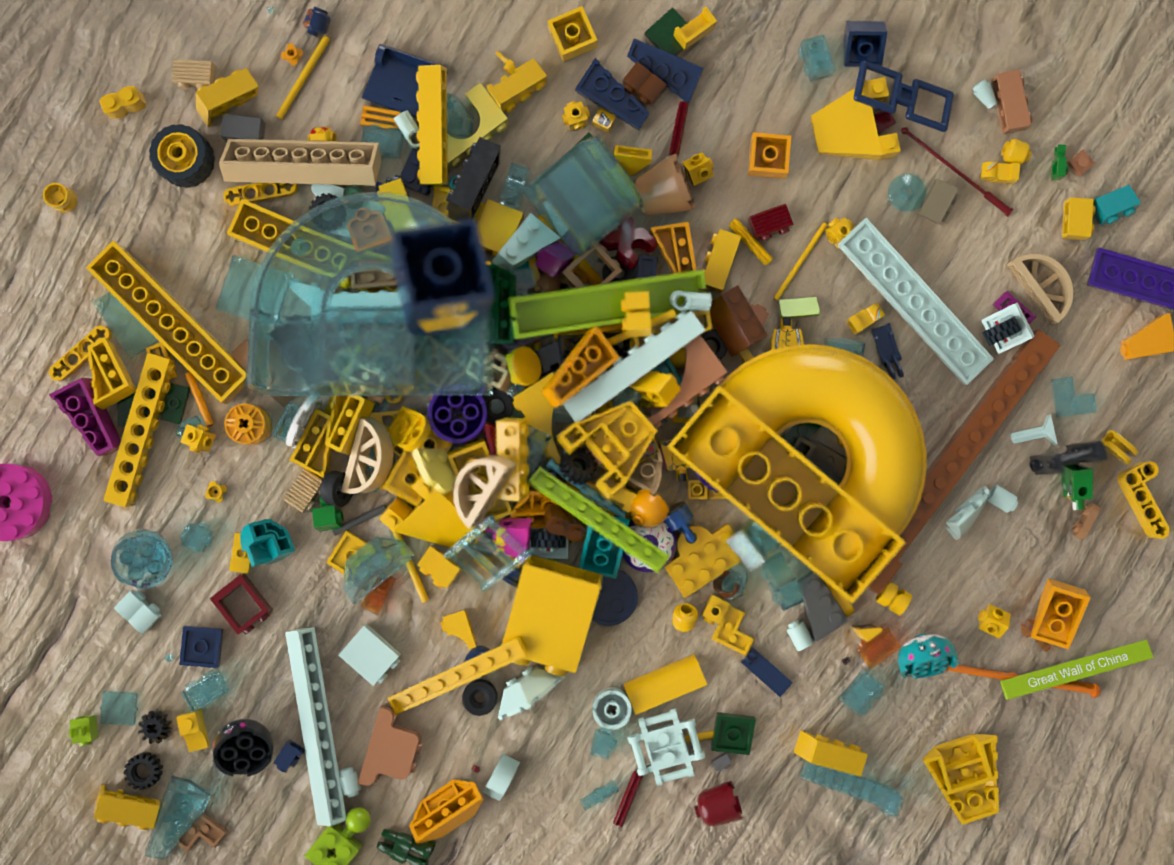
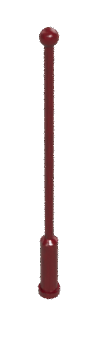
M903 127L901 129L902 134H907L914 141H916L923 148H925L932 155H934L937 159H939L946 166H948L955 173H957L960 177H962L969 184L975 187L978 191L984 194V198L991 202L1003 213H1005L1007 217L1014 210L1013 208H1010L1005 203H1003L996 196H994L991 192H986L984 189L978 186L970 178L964 175L961 171H959L952 164L946 161L943 157H941L938 153H936L929 146L923 143L915 135L909 132V129L907 127Z

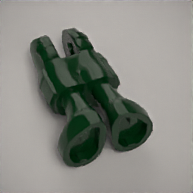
M383 829L381 836L393 841L394 844L390 845L379 841L376 848L401 864L408 862L411 865H428V859L434 851L436 841L430 840L425 844H419L415 842L414 837L411 835ZM410 850L418 853L422 857L419 858L414 855H411Z

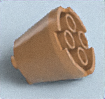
M677 154L668 156L636 179L634 191L637 197L641 196L642 204L640 205L644 215L648 214L651 216L685 212L696 208L682 164L678 163Z

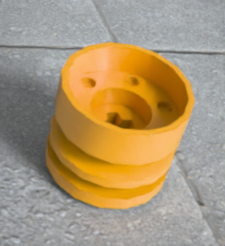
M247 403L238 404L231 408L226 414L224 421L225 431L228 436L237 443L257 445L266 441L273 427L272 419L266 410ZM245 420H246V421H249V422L247 423L248 426H249L248 428L243 427V426H245V423H244Z

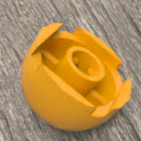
M641 489L636 493L637 496L631 504L630 515L638 526L646 528L659 526L668 517L669 508L659 495L654 497L652 494H649L650 490Z

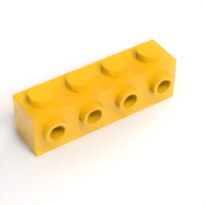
M503 418L497 421V456L505 457L517 464L499 492L497 499L521 501L529 493V485L527 484L529 466L527 465V456L529 454L527 436L529 434L527 419Z

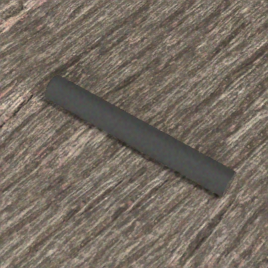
M383 504L342 524V528L332 530L335 536L382 514L386 506Z

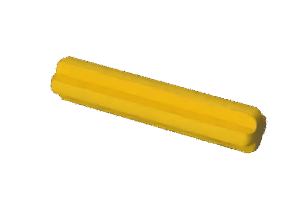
M735 218L730 222L729 227L737 235L741 236V240L765 266L768 265L773 259L771 255L738 219Z

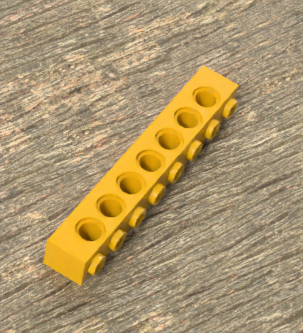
M147 353L103 501L122 507H131L136 502V490L143 480L142 470L148 463V450L152 448L154 438L152 437L154 431L159 426L158 417L165 406L164 397L170 390L169 381L170 376L175 373L176 360ZM159 370L161 372V378L157 381L155 379V373ZM151 389H154L156 392L153 399L149 396ZM146 407L150 409L148 417L144 416V409ZM140 426H143L145 430L142 436L138 433ZM135 444H137L139 447V452L137 454L133 452V446ZM129 463L133 464L132 472H129L127 469ZM123 481H126L128 484L126 491L122 488Z

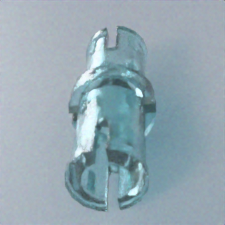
M613 780L600 789L597 787L593 793L581 798L580 802L584 809L588 810L599 802H605L606 798L619 792V788Z

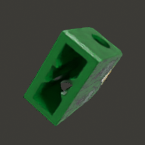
M1082 464L1065 465V473L1061 474L1063 495L1072 500L1073 510L1085 509L1084 500L1093 498V469Z

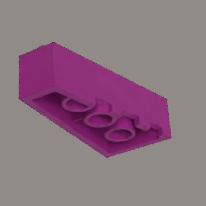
M80 378L49 394L52 400L57 402L59 409L72 421L71 424L74 428L80 431L82 438L97 456H106L118 451L121 439L107 409L102 410L93 403L94 389L91 385L92 378Z

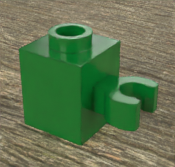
M320 495L321 507L312 509L313 527L319 532L342 528V522L344 521L342 510L336 506L326 504Z

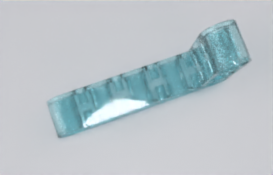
M807 760L804 761L799 775L800 778L875 804L881 812L889 816L899 817L904 797L890 786L862 776L812 764Z

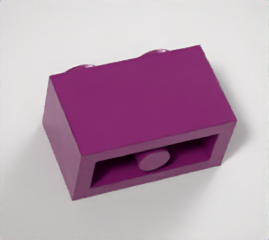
M557 241L546 248L540 249L536 256L538 260L535 265L554 278L560 275L573 262L577 254Z

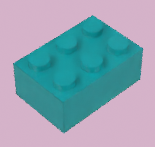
M613 516L618 521L629 527V519ZM588 526L579 568L616 579L623 549Z

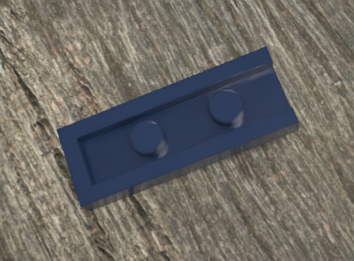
M753 647L747 656L740 661L779 697L793 683Z

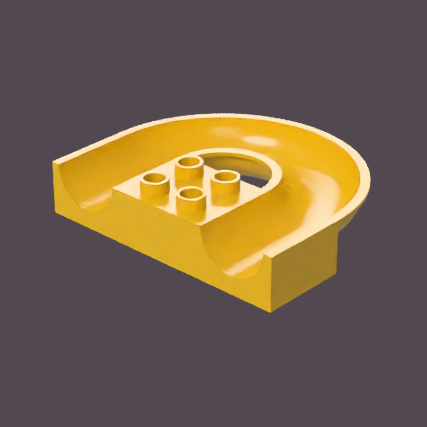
M815 344L793 345L774 349L756 356L739 366L718 385L667 446V448L851 603L858 598L904 545L905 542L899 536L908 526L922 496L927 469L926 445L920 421L914 407L898 384L878 366L857 354L844 349ZM800 423H816L833 431L841 440L847 457L846 471L839 485L835 484L779 437V435L787 428Z

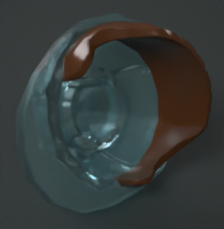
M734 566L724 571L721 577L713 581V588L723 600L734 601L743 596L748 573L744 567Z

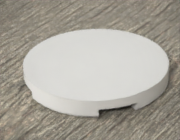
M310 395L299 409L287 434V446L296 448L315 409L320 410L322 399L318 395Z

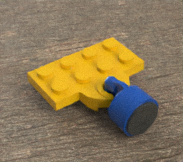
M678 502L669 508L668 517L664 522L672 532L675 530L679 532L677 538V551L679 555L672 559L664 568L684 598L749 556L728 524L710 533L702 526H691L689 522L694 518V515L685 502Z

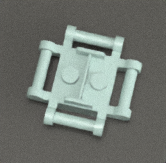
M676 708L670 709V712L649 718H638L642 733L628 737L638 765V775L642 776L653 772L657 786L689 776V778L694 777L695 773L691 761L701 760L706 757L700 746L695 728V719L680 722ZM671 719L673 720V723L662 725L651 729L647 728V726L657 724ZM684 728L688 729L694 753H689L683 733ZM640 740L645 741L651 765H645L639 744ZM683 763L686 764L685 769L664 775L660 773L661 769Z

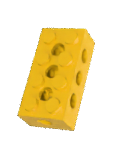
M432 428L430 429L425 442H430L432 449H445L446 453H448L452 443L442 440L434 433ZM424 443L419 448L425 449ZM403 450L382 488L416 507L420 504L423 497L412 488V485L406 483L405 477L406 475H411L414 479V484L421 473L415 465L413 451Z

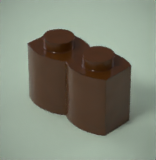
M638 62L635 63L623 79L625 90L630 94H637L639 96L638 99L646 106L648 104L653 106L667 89L665 82Z
M549 505L544 514L546 530L555 535H564L572 541H581L587 532L586 523L561 506Z

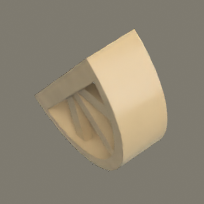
M1028 254L1006 264L1050 325L1059 323L1066 316L1073 300V285L1068 272L1059 262L1046 255ZM1023 262H1032L1030 272ZM1038 264L1047 267L1054 273L1040 284L1036 281ZM1058 279L1062 296L1046 294L1042 289ZM1051 301L1061 302L1059 310L1056 309Z
M360 417L341 492L348 494L372 492L378 489L390 474L394 457L392 441L386 428L374 418ZM374 445L377 446V461L369 458L371 447ZM367 464L375 467L369 480H367L365 475Z
M487 456L470 462L458 474L454 485V503L461 520L469 529L479 525L516 467L517 464L501 456ZM481 464H486L489 478L488 484L474 473ZM470 479L484 490L482 494L469 495ZM470 501H477L474 507H472Z

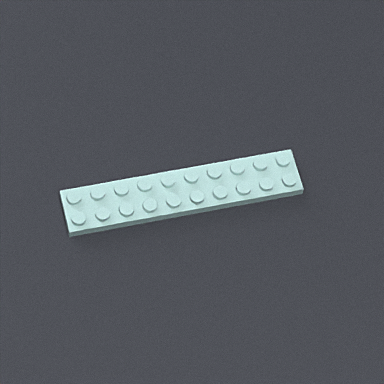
M864 218L837 244L964 385H968L994 359L867 218Z

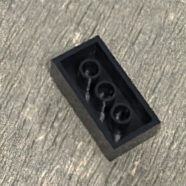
M479 137L477 143L474 142L470 149L471 155L469 159H465L462 166L463 172L461 175H457L454 182L455 188L453 191H449L446 199L448 202L446 208L448 210V218L457 222L473 220L500 164L501 145Z

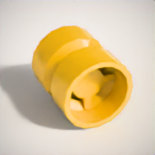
M51 183L43 191L45 203L60 212L68 213L77 205L76 194L60 183Z
M890 581L881 594L876 595L875 601L884 607L889 606L890 611L900 616L910 604L912 594L904 589L898 590V586Z

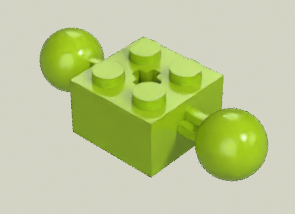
M361 807L351 809L346 816L345 828L338 823L328 826L304 857L314 865H348L363 845L353 835L364 832L369 827L371 822L369 812Z

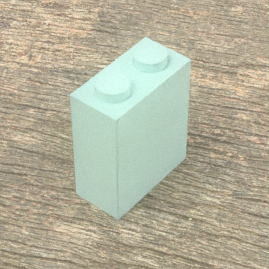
M366 624L338 656L374 686L377 682L381 684L388 676L386 671L389 668L394 669L400 662L398 658L401 653Z

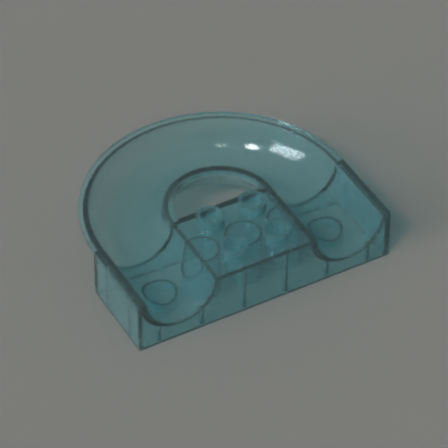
M369 192L333 199L313 208L293 222L269 249L255 279L250 305L246 386L259 396L493 395L494 317L490 309L483 320L468 328L447 334L421 336L407 331L402 306L330 307L332 296L338 285L355 272L376 269L387 272L395 277L390 257L393 231L452 223V221L438 210L419 200L392 193Z

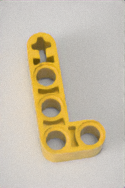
M1152 461L1139 462L1121 471L1117 476V481L1145 534L1149 538L1164 539L1170 533L1169 526L1145 482L1157 476L1159 468ZM1145 466H1147L1149 469L1147 475L1144 473ZM1129 474L1132 477V481L1130 484L1127 482V476ZM1138 491L1141 493V499L1139 501L1136 499V494ZM1146 509L1150 510V516L1148 518L1145 515Z

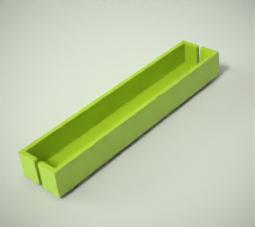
M698 269L509 297L510 316L514 317V319H511L513 337L519 339L622 323V318H626V312H622L621 300H625V293L649 291L650 318H655L672 309H675L676 313L680 314L684 310H678L670 303L671 294L677 290L707 293L698 291V288H706L704 270ZM683 295L676 299L677 305L683 304L685 300ZM686 309V312H689V311L696 312V311H702V310H687V309Z

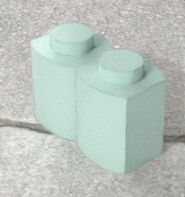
M131 590L114 609L138 632L144 634L162 615L159 613V607L153 603L149 604L145 600L146 596L141 591Z

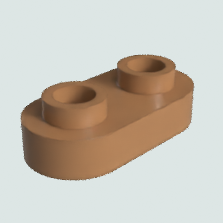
M1094 503L1085 505V509L1081 511L1082 516L1080 520L1075 522L1072 527L1073 536L1080 540L1087 536L1100 512V506Z

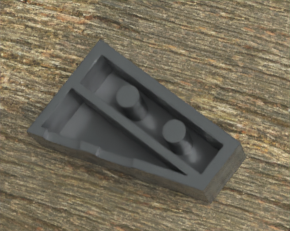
M811 571L797 580L811 636L815 642L849 621L817 573Z

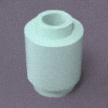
M353 767L339 771L342 794L347 795L348 798L358 795V791L362 788L358 784L357 772L354 771Z

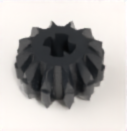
M158 710L156 713L150 711L148 715H143V721L138 723V726L142 727L138 733H144L142 740L149 738V744L154 743V741L159 744L162 742V739L166 740L169 737L167 733L172 732V728L168 727V725L172 724V721L166 720L168 714L162 716V711ZM153 724L157 725V730L153 729V727L155 726Z

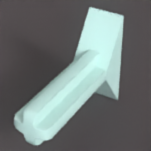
M1051 414L1046 416L1043 426L1011 433V440L1014 444L1045 437L1053 445H1058Z

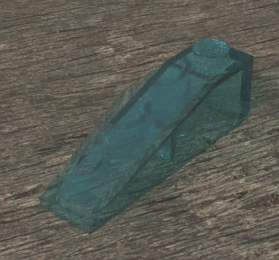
M171 776L145 851V856L164 860L179 843V839L183 834L190 830L194 821L204 813L210 793L189 779Z

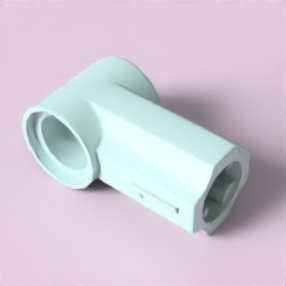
M408 110L397 115L394 121L407 140L408 146L419 149V144L412 143L410 139L412 136L417 135L419 128Z
M677 290L671 294L670 303L678 310L709 311L711 307V294ZM683 295L685 299L683 304L677 305L676 299Z

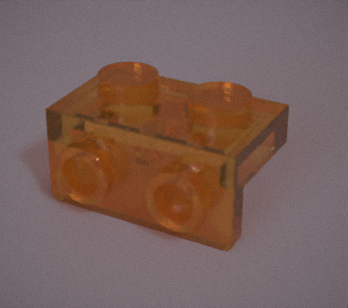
M881 627L882 632L868 642L862 640L857 644L859 648L856 649V652L870 670L902 647L890 632L889 627L885 629Z

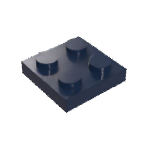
M183 626L179 665L219 668L223 629Z

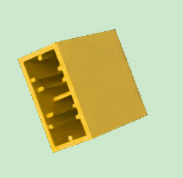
M528 553L502 642L504 644L520 637L528 655L512 663L518 665H529L530 661L545 665L544 669L548 673L556 676H565L568 671L576 673L600 591L603 574Z

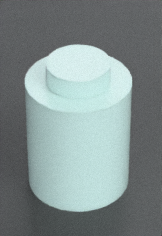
M997 484L989 492L987 501L1006 513L1014 511L1018 505L1017 496Z
M795 620L788 624L789 628L786 631L797 651L803 650L814 643L803 621Z

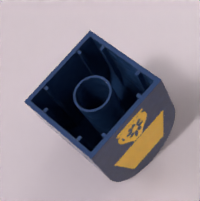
M476 219L393 231L390 257L406 328L409 333L421 336L447 334L468 328L487 316L494 294Z

